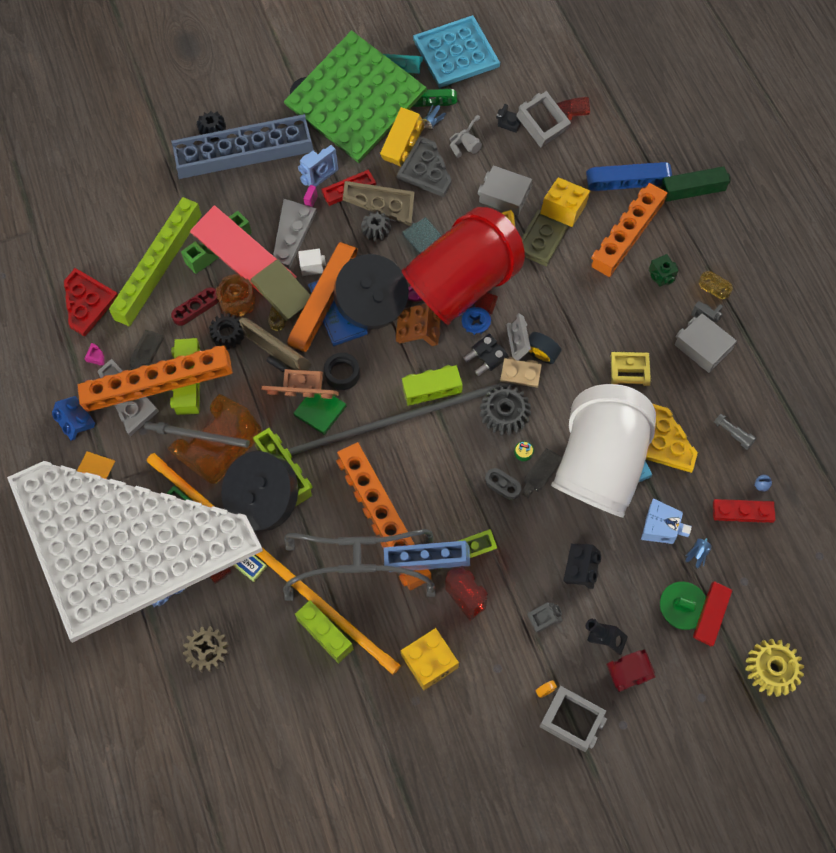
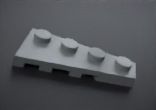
M284 199L273 256L290 269L317 211L316 208Z
M111 359L98 370V374L102 378L106 375L121 373L123 370ZM147 397L114 405L130 437L146 421L148 422L159 412Z

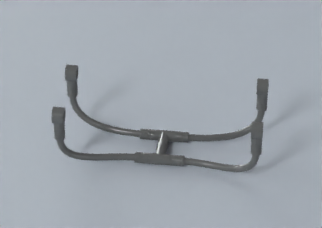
M420 529L387 537L360 536L339 537L338 539L287 533L284 537L286 551L295 550L294 538L320 543L353 545V564L316 569L290 579L283 587L285 601L294 600V590L290 586L295 582L310 576L329 572L364 573L392 571L403 573L426 582L427 597H435L434 582L418 572L393 566L361 564V545L394 541L425 534V544L433 543V532L428 529Z

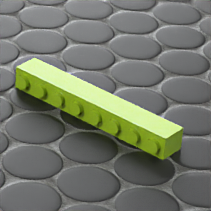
M184 197L181 198L109 308L115 321L129 327L131 326L189 236L190 230L200 219L202 214L198 203Z

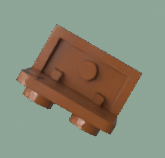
M427 304L404 309L397 320L396 342L401 344L423 339L431 346L438 345L441 319Z

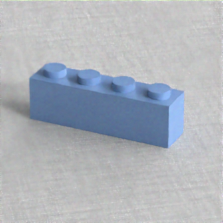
M466 541L384 547V566L400 567L412 571L470 566L469 545Z

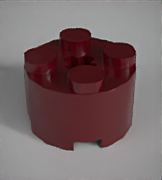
M645 649L630 653L618 659V661H611L606 664L615 688L619 692L656 678L655 671Z

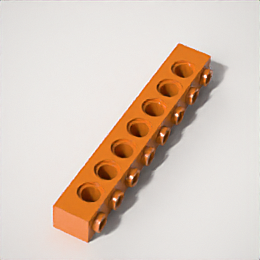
M215 346L209 350L196 351L190 355L178 356L167 361H159L149 366L144 365L115 375H106L100 379L87 380L84 383L78 384L79 403L87 412L230 375L233 374L230 354L225 346Z
M357 442L338 451L336 462L340 470H345L347 474L345 479L348 485H353L355 489L353 493L358 503H363L364 508L362 510L367 519L371 518L373 522L371 526L375 535L387 537L389 535L386 532L390 529L396 531L394 535L407 533V529L359 443ZM353 465L360 466L357 470L351 469ZM361 481L369 482L366 486L359 485ZM370 497L378 498L375 502L368 501ZM380 513L387 515L383 519L377 518V515ZM411 537L380 542L383 549L384 547L415 545ZM429 569L413 570L431 580ZM401 573L399 575L403 586H408L410 591L426 583L419 578Z

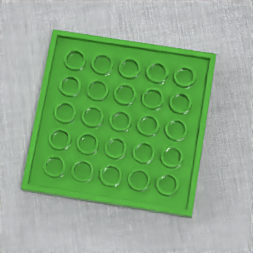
M351 30L285 99L284 103L297 115L305 114L307 123L360 163L391 130L400 108L403 107L409 110L427 91V88Z

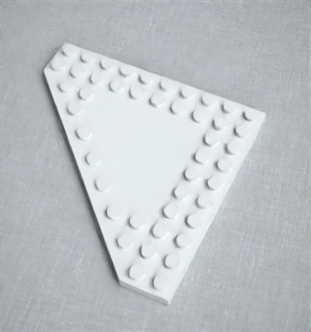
M46 461L7 477L66 632L72 643L263 551L246 515L233 514L221 508L207 507L195 501L181 500L176 498V496L165 493L159 494L152 492L150 489L139 486L133 487L121 481L107 480L95 474L81 473L76 471V469L65 466L59 467Z

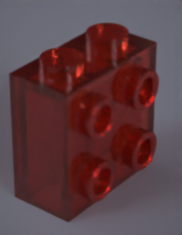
M463 566L450 570L446 575L445 590L469 621H471L486 609V596L488 594L481 585L478 587L474 582L475 577L470 570H465Z

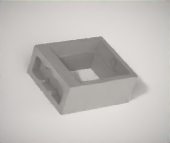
M547 91L542 94L538 93L532 98V101L521 104L516 115L540 148L567 131L571 124ZM541 102L558 122L557 125L545 133L528 113L530 109Z
M560 686L540 728L586 752L588 747L591 749L594 747L598 739L594 735L598 728L602 730L607 720L604 717L606 710ZM564 697L598 715L585 741L551 723Z

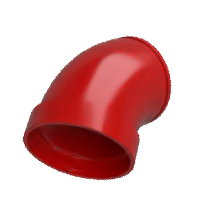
M476 207L458 218L450 230L423 250L401 271L408 283L427 306L444 323L450 325L455 318H458L492 288L505 284L519 273L524 264V245L515 226L502 213L488 207Z

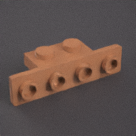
M285 369L283 387L262 386L261 390L267 391L268 395H279V392H285V396L296 397V393L303 394V397L314 398V394L321 395V398L332 399V396H338L339 392L334 390L321 389L323 376L321 371Z

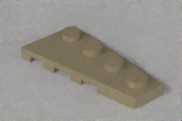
M345 181L344 201L375 213L376 211L379 214L385 213L386 217L411 226L414 203L413 191Z

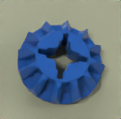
M480 307L469 308L462 315V327L474 335L476 333L482 334L485 330H488L491 324L489 313ZM472 319H474V320L479 319V323H480V324H478V323L473 324V320H472Z

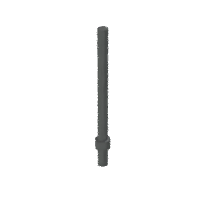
M146 421L144 424L145 429L154 430L160 434L170 433L248 448L250 444L249 440L169 426L168 423L163 422L153 423Z

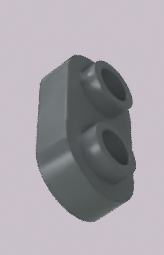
M497 468L490 469L486 473L485 483L489 488L508 500H514L520 496L521 485L517 480ZM496 478L498 482H492V479ZM508 489H513L514 492H513V493H509L507 490H508Z

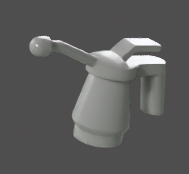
M479 115L474 117L467 129L462 130L460 133H455L449 138L451 142L450 147L457 158L462 155L458 148L460 143H463L467 151L472 154L477 153L481 149L482 143L469 132L474 122L480 119Z

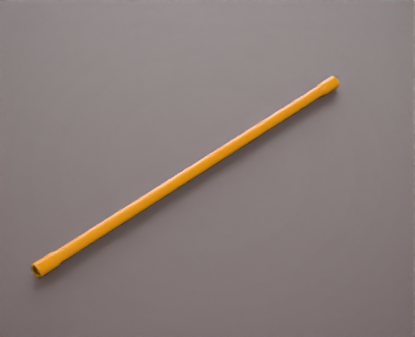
M152 453L147 458V462L154 469L162 473L193 501L207 507H215L155 453ZM263 547L262 552L255 554L286 582L296 577ZM301 580L291 585L308 601L311 600L323 614L378 660L379 664L392 675L399 670L401 665L387 653H384Z

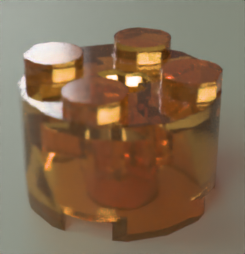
M239 274L228 275L216 287L219 305L226 315L230 313L231 317L233 314L239 317L253 311L255 294L249 279L240 277Z

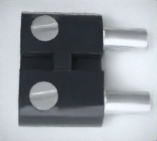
M491 334L486 335L471 347L472 351L463 357L466 362H469L475 356L483 361V365L475 370L478 376L487 369L490 371L494 370L504 362V358H509L508 354L498 345Z

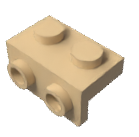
M512 357L504 358L500 382L538 388L542 364H538L534 360H527L525 362L517 361Z

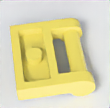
M611 352V384H643V386H650L649 353ZM618 372L643 373V377L618 376Z

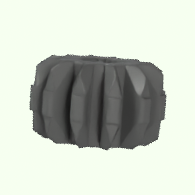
M378 211L375 214L370 212L369 216H364L361 223L362 233L364 236H367L368 240L374 238L375 242L377 239L383 241L384 236L388 237L389 231H391L389 217H386L385 213L379 214Z

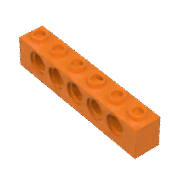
M651 183L639 191L637 200H633L629 205L628 212H624L620 217V223L613 226L610 231L611 235L605 237L601 243V248L599 250L596 249L591 257L593 260L592 268L611 277L665 203L666 191Z

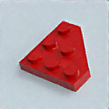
M76 268L64 280L70 328L85 337L118 296L117 292Z

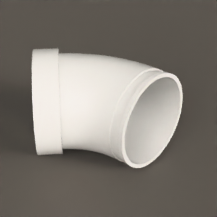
M618 384L597 385L581 392L575 398L571 407L569 419L571 434L555 480L551 486L587 504L624 518L627 506L629 507L646 460L648 446L655 434L656 411L651 401L639 391Z

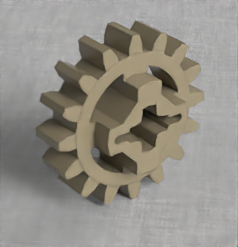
M209 626L207 631L201 627L199 633L193 630L194 636L186 637L189 643H185L183 646L188 650L184 651L183 655L188 657L185 661L188 664L192 663L191 667L194 670L199 666V671L202 673L205 668L212 672L213 666L219 669L218 663H225L223 655H229V652L224 648L229 647V644L223 642L226 637L224 634L220 635L221 632L218 629L213 632L211 626ZM213 638H215L218 641L219 647L217 645H213ZM209 646L210 650H206L204 653L202 649H206ZM193 652L199 654V661L194 658Z

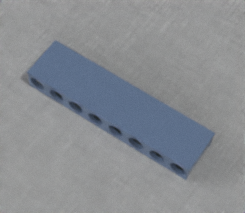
M305 114L171 141L179 179L314 151ZM296 121H303L300 125H294ZM280 124L287 125L284 128H277V126ZM264 127L270 128V130L266 132L260 131ZM246 131H253L250 135H244ZM230 134L237 135L234 138H227ZM211 138H219V140L216 142L210 141ZM195 141H202V142H203V143L200 144V145H194V144H193ZM179 144L186 145L184 148H176Z

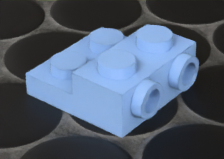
M332 145L321 150L319 154L312 151L304 155L300 160V165L298 166L302 174L300 180L305 186H318L338 171L336 149Z

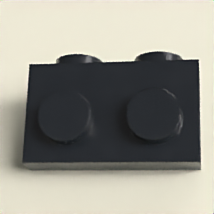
M571 543L563 581L566 584L585 585L587 588L593 589L597 581L598 564L601 562V552L593 544Z

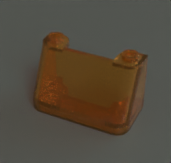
M221 394L210 405V412L214 417L201 431L249 440V447L245 448L193 438L190 443L184 439H177L168 448L173 456L210 484L219 482L226 474L230 465L238 457L245 454L254 444L253 437L261 433V426L246 407Z

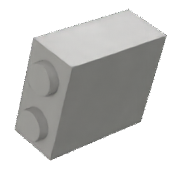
M493 165L491 171H487L485 175L484 185L481 184L479 187V203L505 212L512 210L514 215L519 216L531 190L532 179Z
M702 313L697 318L693 317L685 330L682 328L677 333L675 346L710 373L733 350L737 340Z

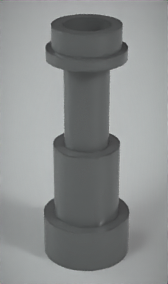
M720 414L714 421L716 426L719 427L721 425L731 433L733 438L741 443L743 448L748 450L757 438L751 433H746L740 427L736 428L725 419V415Z

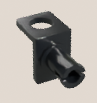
M593 618L586 622L585 627L590 631L587 640L590 643L609 646L617 654H622L628 638L624 632L617 626L601 624ZM618 636H620L621 642L620 645L617 647L616 639Z

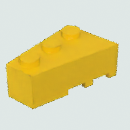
M403 107L400 108L380 152L383 160L402 167L424 129V123L420 114Z

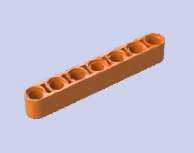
M339 242L289 335L288 346L303 352L309 349L334 301L333 290L335 280L342 267L357 256L358 249L356 247Z

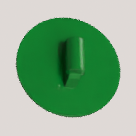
M675 582L669 585L661 595V613L669 624L678 629H694L700 618L706 596L699 587L692 583Z

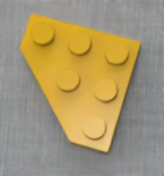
M653 404L656 411L655 434L648 446L646 460L692 473L697 457L696 449L687 440L686 434L672 417L673 414L669 408Z

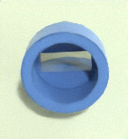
M760 475L755 480L756 489L762 492L769 490L772 485L771 478L768 475Z

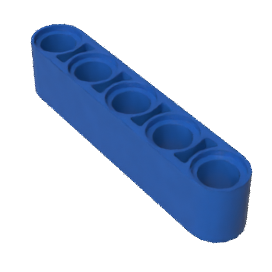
M667 162L593 167L586 171L588 189L591 191L643 188L649 183L657 187L661 186L663 177L673 176L671 165Z

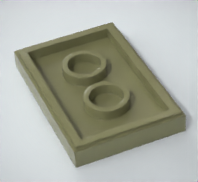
M538 209L521 239L524 245L525 258L547 267L569 226L540 214L541 210Z
M278 259L250 280L286 321L303 310L311 296Z

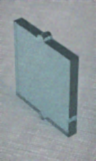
M426 217L416 224L413 223L411 227L402 232L419 254L442 236Z

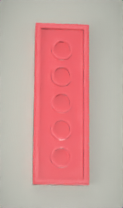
M215 205L190 230L193 236L259 292L250 280L277 260L272 254ZM286 267V269H287L295 278H297V276H296L294 273H292V272Z

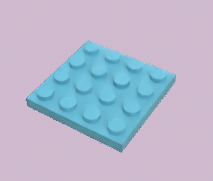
M473 15L413 35V41L439 88L500 67V61Z

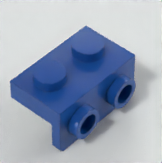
M76 396L55 402L52 411L53 419L59 423L63 433L71 441L75 440L77 433L94 428V420L80 405Z

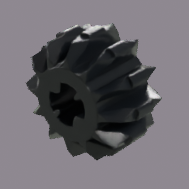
M212 111L208 114L204 112L203 116H199V121L196 124L200 135L226 130L224 117L218 111L214 114Z

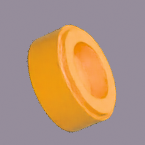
M552 680L543 684L535 691L539 698H543L555 691L557 686Z

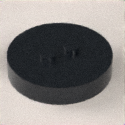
M364 254L351 259L342 267L335 280L333 292L337 309L348 322L363 329H380L394 322L402 313L407 304L409 289L401 269L393 261L376 254Z
M252 451L243 454L230 465L224 476L221 489L223 507L230 513L246 515L253 531H269L279 527L290 517L296 506L298 482L294 470L285 459L273 453Z

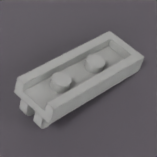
M519 313L516 315L517 319L512 324H506L512 358L517 361L531 350L526 328L527 323L524 316Z

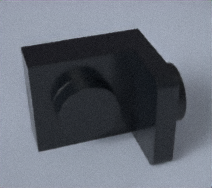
M504 104L503 108L497 112L498 127L517 133L521 122L517 118L516 113L508 111L507 104Z

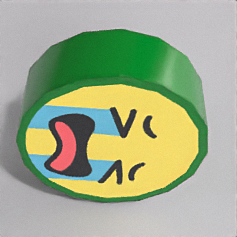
M526 441L519 442L515 446V457L520 461L530 460L534 454L533 446Z

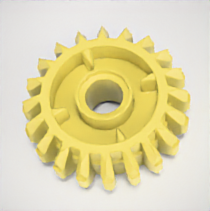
M770 639L768 643L763 640L760 645L756 644L754 650L748 653L750 657L746 659V662L750 664L746 667V671L752 672L748 675V679H755L752 685L757 686L759 684L761 686L759 692L767 689V695L769 696L774 691L776 697H779L781 693L788 695L789 690L792 692L796 690L795 685H800L801 680L799 678L804 676V673L799 671L804 668V665L798 664L802 657H795L794 655L797 649L790 651V644L787 643L783 646L782 640L775 643L774 639ZM771 663L778 666L779 672L771 669Z

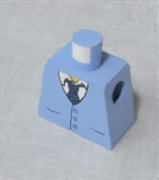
M653 499L648 510L641 539L673 544L677 534L689 537L692 526L681 523L683 515L681 511Z

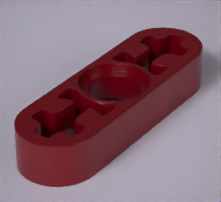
M212 287L206 288L176 307L171 313L174 323L179 326L185 325L215 306L220 300L218 291ZM194 303L200 304V308L197 310L191 309V306Z

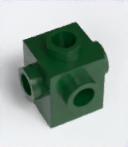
M665 254L651 261L649 272L652 280L661 287L665 284L670 285L676 280L678 266L675 262H672L668 254Z

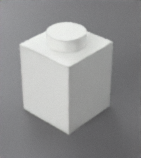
M320 249L298 251L302 276L323 273V266H326L325 255H321Z

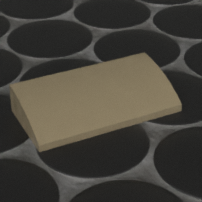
M241 318L239 320L246 338L288 365L292 370L307 371L311 367L309 360L250 319Z

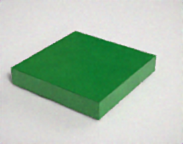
M314 394V398L306 397L293 414L325 435L347 406L346 403L335 396H332V399L321 398V395Z

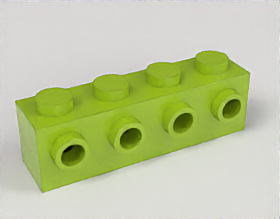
M268 428L254 436L253 440L258 451L273 453L282 457L294 470L298 482L296 506L312 497L311 489L313 487L307 478H303L299 465L292 462V456L287 448L284 449L282 447V441L278 434H273L271 429Z

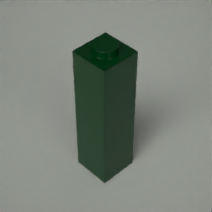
M725 166L663 177L661 189L667 192L665 202L726 191L731 178L730 174L726 172Z

